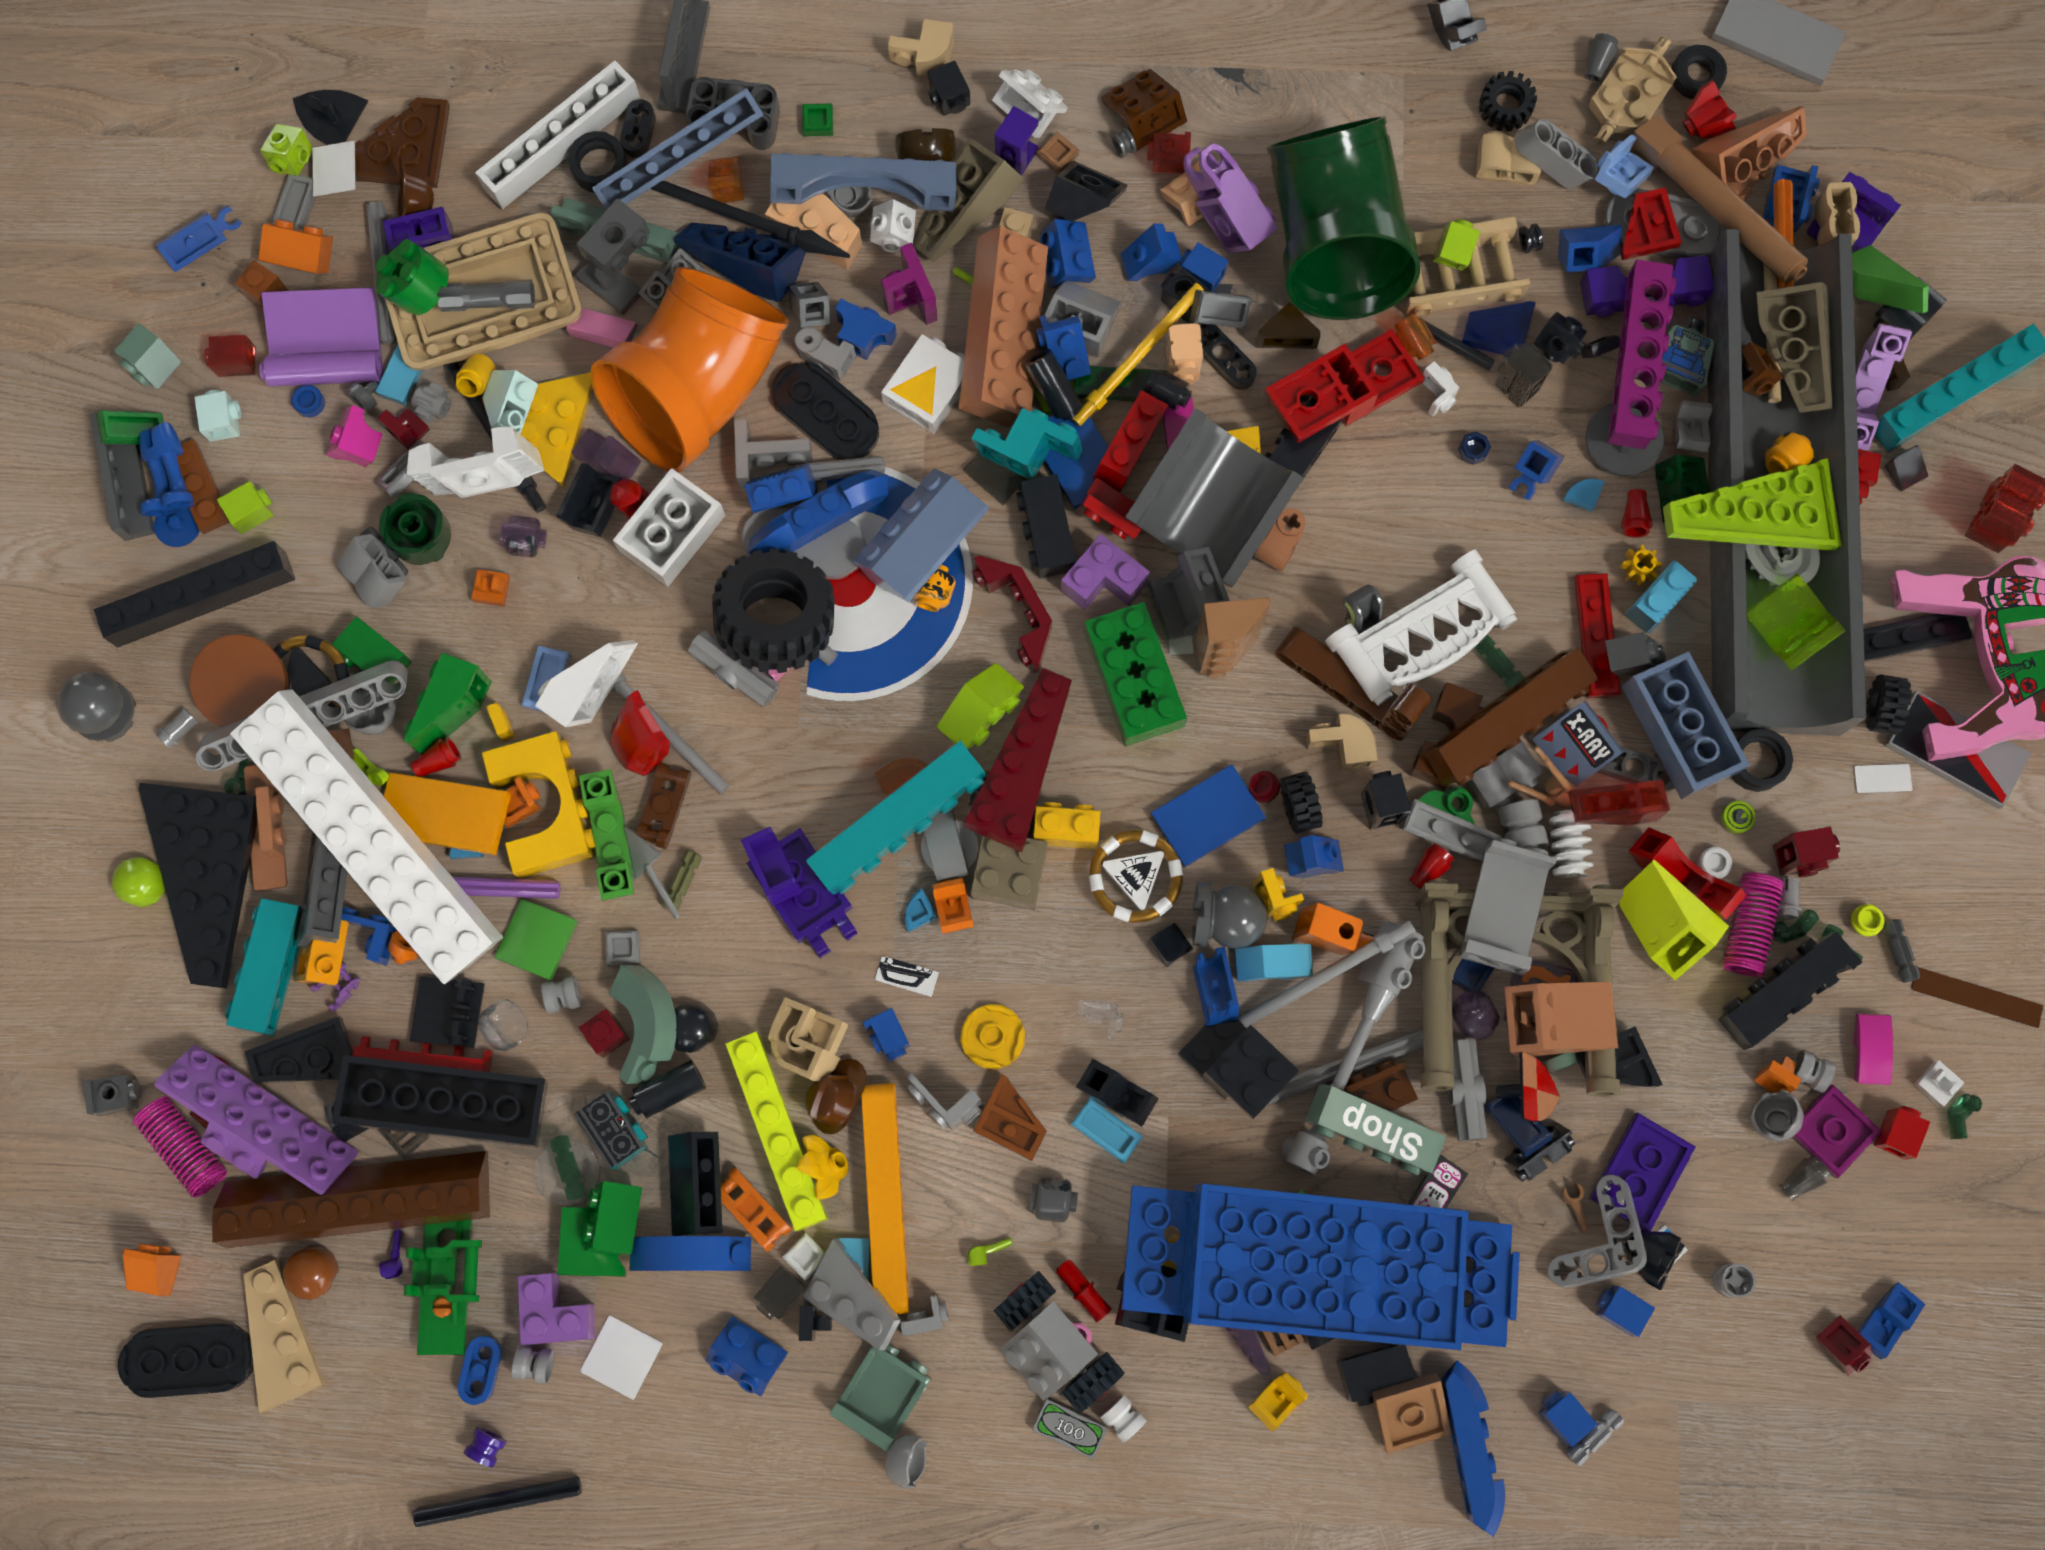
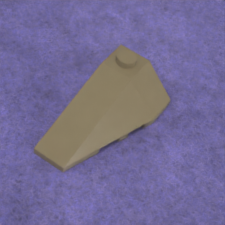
M971 137L966 140L953 159V162H956V199L954 211L934 210L927 214L913 246L933 262L1004 205L1024 179L1004 159Z
M1823 282L1756 292L1759 324L1766 335L1772 349L1771 351L1781 368L1799 412L1805 413L1833 409L1831 331L1827 285Z

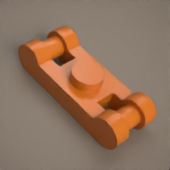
M734 1166L728 1172L729 1176L721 1183V1202L754 1239L769 1252L775 1246L774 1242L782 1234L786 1236L792 1230V1227L757 1191L741 1171ZM739 1186L744 1192L734 1200L729 1193ZM768 1218L773 1225L764 1233L758 1225Z

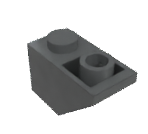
M1644 632L1605 641L1611 672L1617 676H1634L1666 662L1662 644L1658 645L1655 639H1652Z

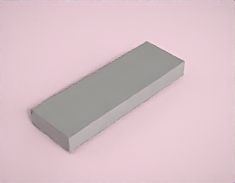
M1412 799L1410 804L1411 811L1404 819L1400 828L1480 863L1483 861L1486 846L1492 840L1497 841L1498 838L1503 837L1416 799Z

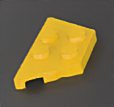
M590 372L538 384L520 434L538 449L544 472L552 477L558 485L563 487L566 484L593 391Z

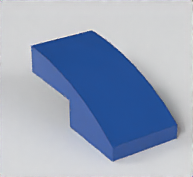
M1897 1282L1874 1307L1858 1329V1332L1871 1344L1872 1353L1880 1360L1884 1359L1889 1355L1904 1331L1910 1330L1926 1304L1901 1283Z

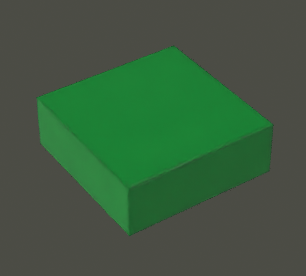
M832 103L802 104L803 136H833Z

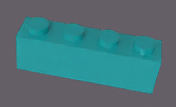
M261 898L260 905L255 907L252 915L254 926L251 937L246 939L243 947V954L245 956L242 969L240 968L237 971L234 980L236 991L233 1000L228 1003L225 1012L227 1026L275 1036L299 948L297 940L302 907Z

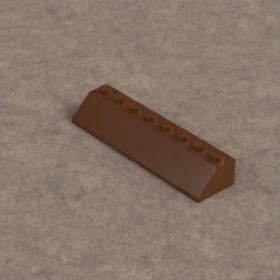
M488 1151L347 1167L323 1195L316 1193L289 1174L225 1181L213 1207L212 1243L225 1248H235L490 1218Z

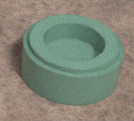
M1564 1053L1543 1062V1065L1548 1073L1551 1074L1577 1063L1576 1061L1578 1060L1575 1053Z

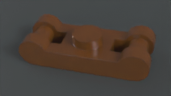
M658 764L641 821L635 832L645 841L656 843V847L667 849L689 785L691 771L685 769L677 771L670 769L668 764ZM666 781L676 783L674 792L664 789ZM653 821L663 824L660 831L651 829Z

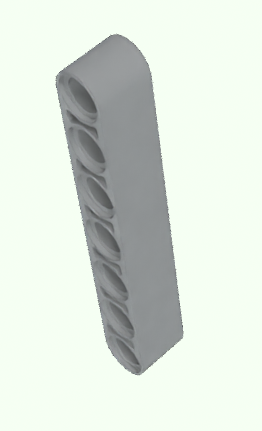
M388 661L302 695L299 698L322 725L328 727L401 697L406 689L407 668L398 661ZM393 676L400 682L391 684L386 682L384 678ZM363 688L368 690L370 694L362 696L354 690ZM333 700L338 702L340 706L330 707L325 702ZM247 718L204 735L196 753L197 764L207 771H217L250 758L230 734ZM214 748L218 750L220 754L213 755L209 753L206 749Z

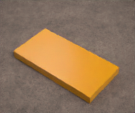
M390 772L384 798L424 844L496 856L511 793Z

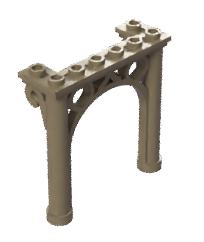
M1432 879L1429 883H1425L1415 899V906H1419V912H1421V935L1424 937L1423 942L1425 944V953L1422 957L1424 1073L1420 1075L1421 1089L1426 1091H1449L1454 1089L1452 980L1456 968L1463 958L1459 957V950L1448 964L1447 935L1454 943L1459 946L1462 945L1464 936L1456 931L1455 921L1459 918L1467 919L1469 917L1475 893L1474 889H1458V884H1449V881L1446 879ZM1599 884L1590 888L1583 897H1572L1570 892H1556L1553 896H1542L1538 916L1547 917L1541 924L1540 933L1536 932L1538 926H1535L1532 943L1546 947L1562 957L1573 969L1579 982H1612L1610 938L1613 936L1615 925L1613 909L1620 903V899L1623 897V889H1613L1612 885ZM1553 921L1569 922L1575 929V937L1561 943L1551 935L1549 930L1550 923ZM1581 939H1583L1584 964L1571 950ZM1615 1049L1585 1051L1586 1094L1594 1097L1620 1095V1080L1616 1079Z

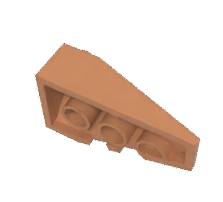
M1798 106L1713 137L1693 148L1692 154L1745 201L1753 193L1752 187L1760 179L1765 180L1771 174L1769 169L1779 159H1785L1807 136L1804 107Z

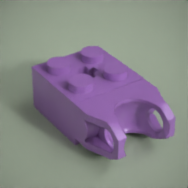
M1211 143L1205 149L1195 147L1184 156L1185 172L1193 189L1200 198L1195 203L1227 253L1249 251L1278 229L1274 222L1275 216L1269 207L1263 205L1258 197L1259 191L1256 185L1250 179H1247L1237 162L1222 146ZM1210 151L1218 152L1221 157V163L1213 157ZM1196 154H1199L1201 172L1194 171L1191 166V160Z

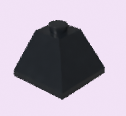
M1073 161L1055 177L1045 210L1051 212L1052 216L1056 219L1072 222L1109 207L1126 191L1128 185Z

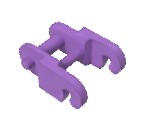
M346 963L341 964L340 975L348 984L344 988L339 984L333 985L339 991V997L335 999V1004H331L328 1007L331 1012L341 1007L352 996L350 991L353 988L357 989L359 987L357 984L360 982V978L353 979L345 970L347 967ZM318 983L311 986L310 989L312 992H317L325 984Z

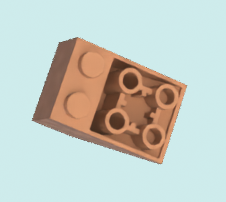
M1612 982L1537 983L1504 987L1510 1053L1519 1057V1052L1532 1056L1618 1048Z

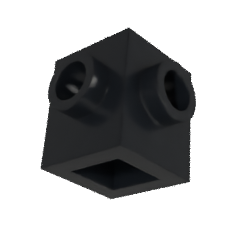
M1556 312L1548 320L1533 345L1541 349L1544 356L1549 360L1564 364L1570 357L1576 359L1586 345L1581 340L1587 331L1582 328V324L1575 318L1565 317Z

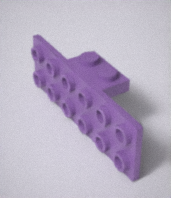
M198 1045L190 1047L154 1084L156 1088L209 1122L200 1142L201 1144L255 1179L264 1171L269 1161L316 1193L323 1195L358 1155V1151Z

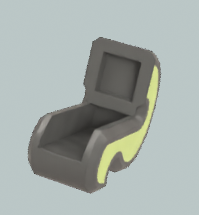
M1367 584L1345 596L1343 604L1348 610L1345 617L1346 625L1352 623L1359 634L1382 621L1383 599L1373 585ZM1383 646L1384 657L1394 652Z

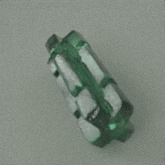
M1486 635L1475 646V649L1481 656L1483 654L1486 656L1485 661L1500 678L1504 677L1506 679L1504 683L1510 689L1525 677L1519 670L1515 672V665L1500 648L1496 649L1494 647L1496 643L1490 636Z
M561 1135L551 1139L549 1144L552 1153L557 1155L554 1160L562 1184H566V1187L563 1188L566 1199L571 1201L585 1196L583 1182L579 1183L578 1178H581L574 1152L569 1151V1148H572L569 1137Z

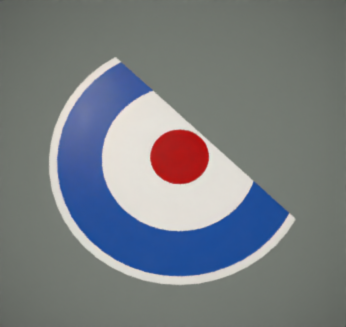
M885 467L884 474L888 476V496L879 504L850 519L861 530L866 544L873 539L883 524L900 508L903 501L921 484L920 482L906 474ZM846 478L827 480L826 489ZM964 538L941 564L949 569L948 573L954 577L956 585L950 603L947 607L940 608L938 612L919 608L915 605L916 600L913 598L907 602L873 584L860 568L842 579H827L831 582L833 596L835 597L834 628L832 635L829 636L828 646L838 656L829 666L818 657L813 662H809L806 695L834 701L873 699L903 689L934 668L958 638L971 604L973 591L972 561L966 539Z

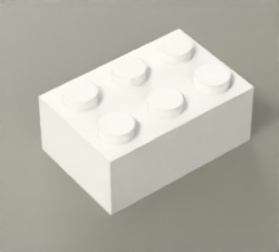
M671 468L613 539V542L621 554L669 587L726 515L721 503Z

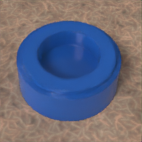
M313 385L300 386L292 395V405L303 417H315L325 407L323 394Z

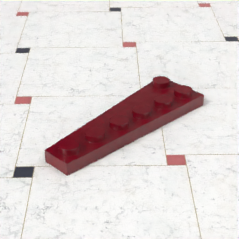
M1042 669L964 821L963 827L1022 853L1071 687V679L1048 669Z

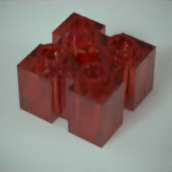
M2014 464L2004 473L2003 477L1999 476L1989 485L1980 503L1981 507L1978 513L1974 515L1964 536L1996 553H2000L2008 546L2013 547L2021 536L2026 537L2035 524V520L2032 519L2034 509L2039 511L2045 503V478Z

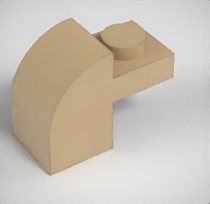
M924 19L920 40L890 35L888 44L890 62H895L900 66L915 65L917 77H928V71L945 65L950 60L954 43L953 23Z
M1339 714L1335 720L1336 727H1332L1331 723L1314 725L1313 729H1310L1305 737L1307 749L1338 746L1342 770L1374 767L1378 761L1375 738L1371 729L1363 720L1353 715Z

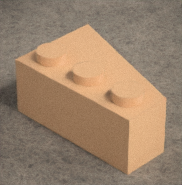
M824 193L816 195L802 204L771 203L765 213L766 219L779 224L783 223L799 227L801 230H812L849 253L850 258L817 254L847 270L862 246L860 229Z

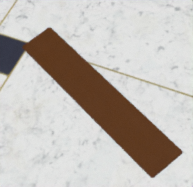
M1918 967L1921 976L1918 980L1913 981L1912 990L2039 1028L2043 1005Z

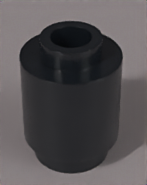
M1154 370L1144 388V392L1168 405V408L1177 411L1179 407L1185 408L1192 395V391L1189 390V382L1164 370L1161 372Z

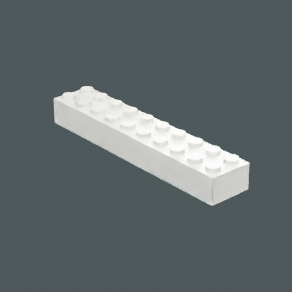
M293 689L278 691L230 733L444 985L459 976L503 938Z

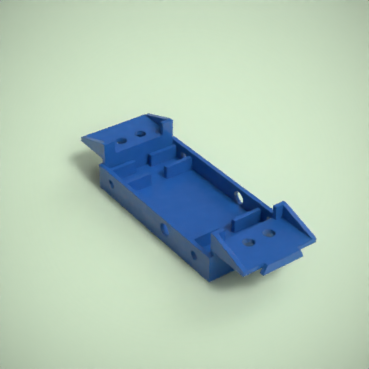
M1195 1184L1194 1192L1131 1186L1121 1310L1184 1316L1183 1323L1452 1350H1461L1462 1343L1506 1347L1508 1318L1516 1321L1520 1252H1513L1511 1254V1224L1468 1220L1469 1211L1212 1184ZM1169 1226H1174L1179 1231V1238L1174 1243H1169L1164 1238V1231ZM1466 1256L1471 1257L1474 1261V1268L1469 1273H1466ZM1167 1260L1174 1262L1177 1268L1175 1275L1169 1278L1165 1277L1161 1272V1266ZM1464 1290L1469 1291L1472 1295V1303L1467 1307H1464Z

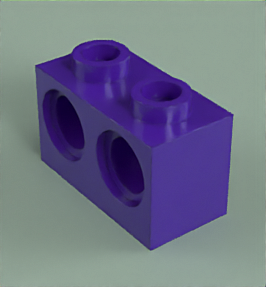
M443 206L383 221L390 251L399 246L405 239H409L421 248H425L455 238L452 223Z

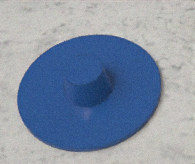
M190 508L179 510L176 514L157 516L154 522L157 538L163 544L170 547L185 546L191 543L200 532Z

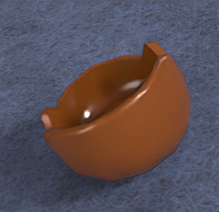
M310 1245L291 1255L285 1264L283 1279L286 1289L298 1299L312 1300L318 1298L331 1288L333 1279L339 1271L334 1254L323 1246Z

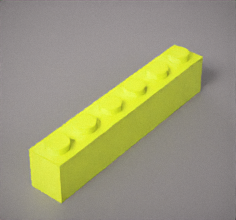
M753 1032L726 1043L794 1230L800 1232L829 1220L823 1201L815 1197V1179L796 1168L799 1160L805 1153L761 1035L758 1032Z

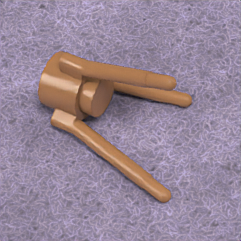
M1535 746L1534 751L1553 774L1545 784L1546 794L1512 780L1508 781L1507 785L1543 801L1548 807H1552L1555 803L1561 808L1571 806L1578 798V788L1556 768L1539 746Z

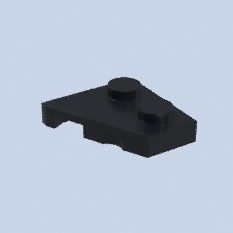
M1636 1026L1618 1033V1048L1615 1049L1616 1079L1620 1080V1085L1652 1088L1663 1085ZM1574 1052L1586 1079L1585 1052Z

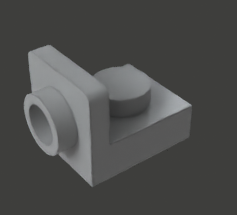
M938 1295L930 1296L933 1311L932 1317H927V1311L907 1314L908 1321L900 1323L902 1336L944 1329L943 1322L949 1321L945 1300L939 1301Z

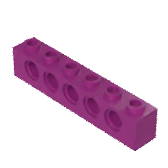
M1636 259L1628 272L1607 444L1645 450L1652 439L1655 440L1657 437L1659 421H1655L1656 411H1659L1663 398V393L1659 392L1658 389L1659 382L1663 381L1666 372V363H1662V356L1668 349L1670 339L1669 334H1665L1666 324L1669 325L1673 313V306L1669 305V298L1673 296L1676 287V277H1672L1673 265ZM1645 294L1652 295L1656 301L1647 299ZM1641 323H1648L1652 330L1644 328ZM1638 351L1647 353L1649 358L1641 357ZM1634 380H1641L1646 387H1639ZM1630 408L1638 409L1642 416L1634 415Z

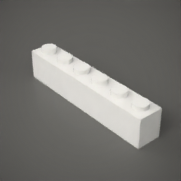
M613 61L477 170L475 173L483 189L503 210L568 157L570 147L577 138L585 133L601 131L626 111L629 104L640 99L635 80L616 61Z

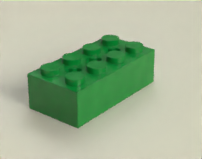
M1145 601L1085 621L1084 634L1125 747L1185 727L1187 716ZM1125 641L1130 643L1129 649L1124 650L1123 645L1118 647L1119 642ZM1131 670L1140 672V678L1134 679V675H1128ZM1140 700H1150V708H1145L1144 704L1139 705Z

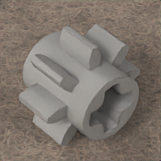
M431 382L429 388L421 385L416 389L412 397V406L416 408L414 412L418 414L419 418L432 423L434 417L443 419L447 415L451 406V399L447 397L448 392L445 391V387Z

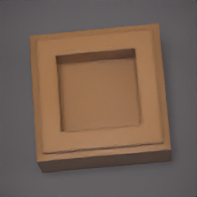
M1056 132L1037 151V157L1057 174L1064 170L1079 155V149L1059 132Z

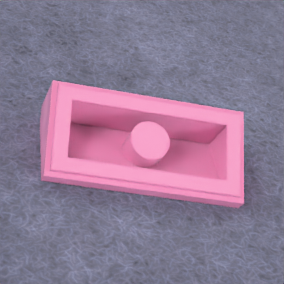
M582 308L581 317L576 322L568 325L566 329L572 337L614 348L619 343L631 342L637 323Z

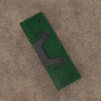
M1090 366V375L1075 378V392L1078 397L1086 399L1094 389L1098 390L1117 368ZM1134 368L1106 399L1135 401L1140 391H1144L1145 385L1154 370Z

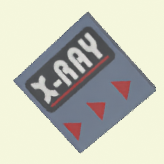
M1586 700L1533 738L1536 745L1548 756L1556 768L1576 787L1624 753L1623 749Z

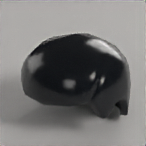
M685 1003L675 1008L676 1042L674 1048L677 1051L697 1052L714 1041L718 1023L712 1010L706 1005L698 1003Z

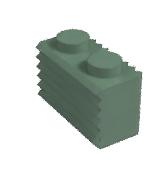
M135 324V328L131 329V333L127 334V338H123V343H119V347L115 348V353L121 358L118 364L129 372L130 376L143 387L150 384L158 390L181 363L160 338L141 324Z

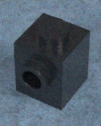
M955 60L928 71L929 98L934 107L939 106L943 116L950 113H960L967 106L971 105L970 89Z

